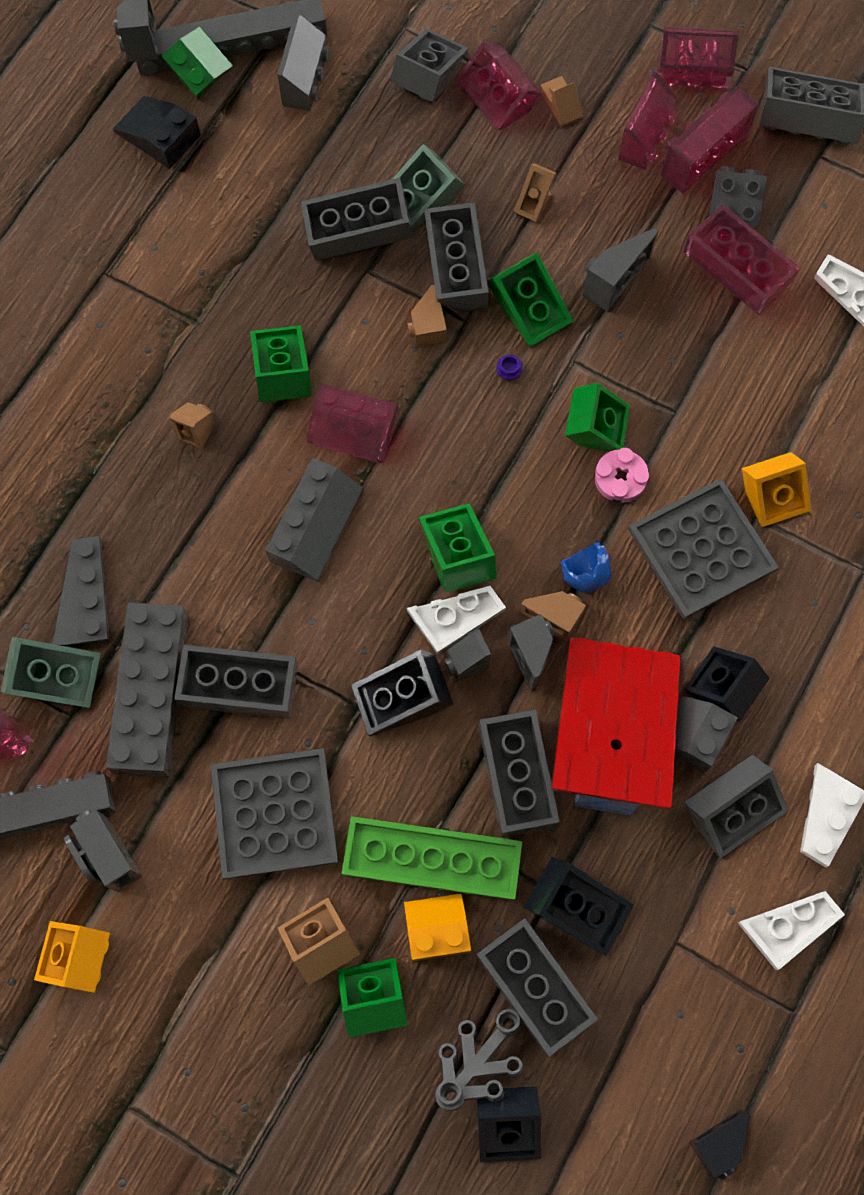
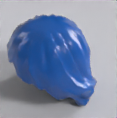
M600 542L590 545L589 548L586 547L584 551H578V554H574L560 563L564 581L583 593H592L601 589L609 582L612 575L608 552L605 551L604 545L601 546Z

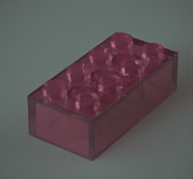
M738 86L729 93H723L717 104L706 108L700 119L689 123L683 134L679 137L675 136L670 140L666 147V157L662 162L661 176L683 194L749 135L759 103Z
M724 204L717 208L688 235L683 251L758 315L793 284L800 269L799 266Z

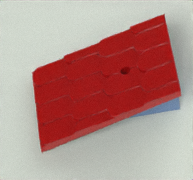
M570 637L551 790L576 794L574 803L576 807L629 816L639 805L671 809L680 655Z

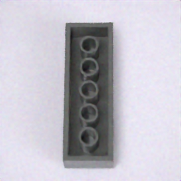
M128 603L106 765V768L113 774L170 777L178 711L175 693L183 645L186 643L189 618L184 606Z

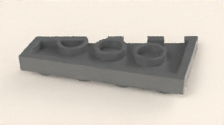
M95 536L74 539L71 543L53 644L76 647L110 642L101 538Z

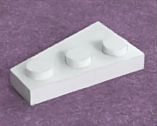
M828 254L814 279L864 326V272Z
M491 586L461 593L456 597L445 600L431 601L430 604L407 608V612L437 655L506 610L505 605Z
M817 763L814 768V781L810 791V805L808 817L805 821L800 852L826 868L833 860L864 803V790Z
M824 891L737 923L774 969L779 970L845 914L827 892Z

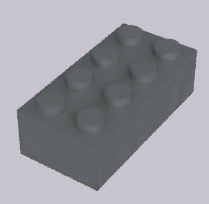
M400 178L301 201L308 244L315 261L414 238L406 197Z
M183 645L175 701L180 707L291 719L298 672L296 657Z
M536 710L479 720V732L500 837L557 827L560 821L554 793L551 790L552 784Z
M525 918L476 954L479 962L513 1010L517 1012L520 1020L547 1057L553 1055L598 1020Z

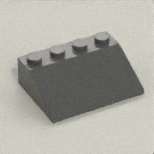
M768 67L759 125L768 130L781 129L794 135L802 133L812 135L816 139L829 138L842 144H849L850 142L857 144L864 125V84Z

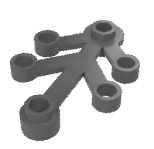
M505 1009L497 1015L496 1024L498 1028L476 1055L474 1039L477 1036V1029L475 1024L470 1020L462 1021L459 1024L458 1032L462 1039L464 1069L457 1078L455 1076L454 1063L458 1058V1053L455 1046L445 1043L439 1048V1057L443 1066V1082L437 1087L435 1098L440 1108L451 1112L460 1109L466 1100L487 1098L491 1102H498L503 1098L504 1090L499 1081L491 1080L486 1085L468 1086L473 1078L507 1074L511 1078L521 1076L523 1065L522 1061L516 1056L508 1057L502 1061L487 1062L507 1037H512L519 1033L521 1021L516 1011ZM507 1022L515 1024L512 1029L504 1028ZM466 1027H471L473 1030L470 1034L462 1033ZM452 1050L453 1055L451 1057H443L445 1051ZM512 1063L519 1065L516 1071H510L508 1067ZM493 1087L500 1089L497 1095H490L489 1090ZM455 1092L457 1095L454 1100L449 1101L446 1099L448 1093Z

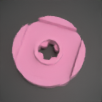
M629 448L608 452L599 460L595 470V484L598 491L605 498L612 501L613 499L622 500L621 502L635 500L643 493L649 478L646 463ZM617 471L626 472L627 480L624 481L622 478L617 480L615 478Z

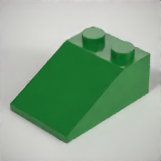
M538 252L529 255L487 280L499 305L529 347L574 321Z
M301 325L250 331L259 403L310 397V377Z
M470 503L419 517L437 576L445 593L497 579L495 554Z

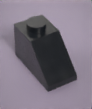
M737 1111L689 1141L709 1176L713 1178L719 1176L720 1180L736 1171L734 1166L741 1162L750 1116L747 1111Z

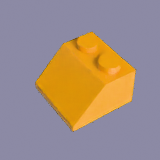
M792 452L742 468L745 492L761 527L812 511L806 463Z
M461 893L404 902L412 962L471 952Z
M50 921L34 980L95 993L96 986L101 978L100 970L104 955L109 947L108 939L110 933L83 926Z

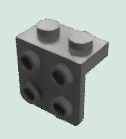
M721 166L720 170L713 171L712 182H714L709 220L714 223L757 227L760 221L767 176L760 175L761 171L745 169V173L735 172L736 168Z

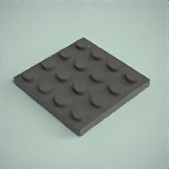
M722 478L628 527V531L683 620L772 574L779 568Z
M324 748L211 764L223 880L339 863Z

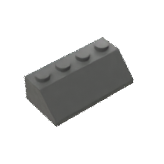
M475 202L424 209L437 302L462 311L489 308L488 286Z
M312 458L266 549L269 562L318 582L363 488L338 468Z

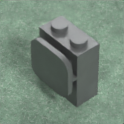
M88 810L76 817V822L70 825L76 838L68 834L64 837V841L89 881L97 885L103 882L105 887L119 892L142 877L141 872L109 818L97 810L93 812Z

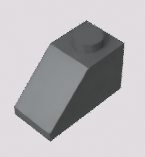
M480 630L473 631L447 650L448 659L445 660L446 667L451 676L456 675L458 681L489 668L491 653Z

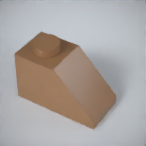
M435 285L430 286L412 310L411 322L407 323L409 338L415 339L416 347L446 342L447 329L441 303L437 302Z
M189 402L171 413L169 417L178 440L203 449L216 423L208 407L202 404L194 405Z
M561 591L524 599L520 612L529 618L541 614L544 621L550 622L554 633L567 640L583 615L586 605L575 594H566Z

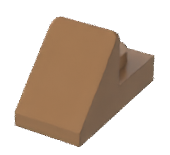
M560 76L540 85V92L561 128L583 119L584 115L575 83L567 85L563 77Z
M535 163L531 164L514 212L537 222L552 196L550 189L556 172Z

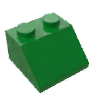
M200 27L180 38L162 55L164 62L196 99H199L233 67Z
M599 383L574 388L565 436L581 447L608 452L620 450L624 447L630 405Z
M396 958L338 969L342 1011L349 1038L408 1026Z

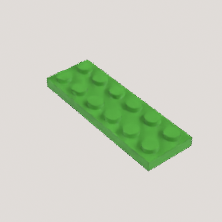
M351 816L342 875L515 901L522 841Z

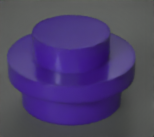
M505 355L497 362L496 370L502 379L515 380L522 373V363L514 355Z

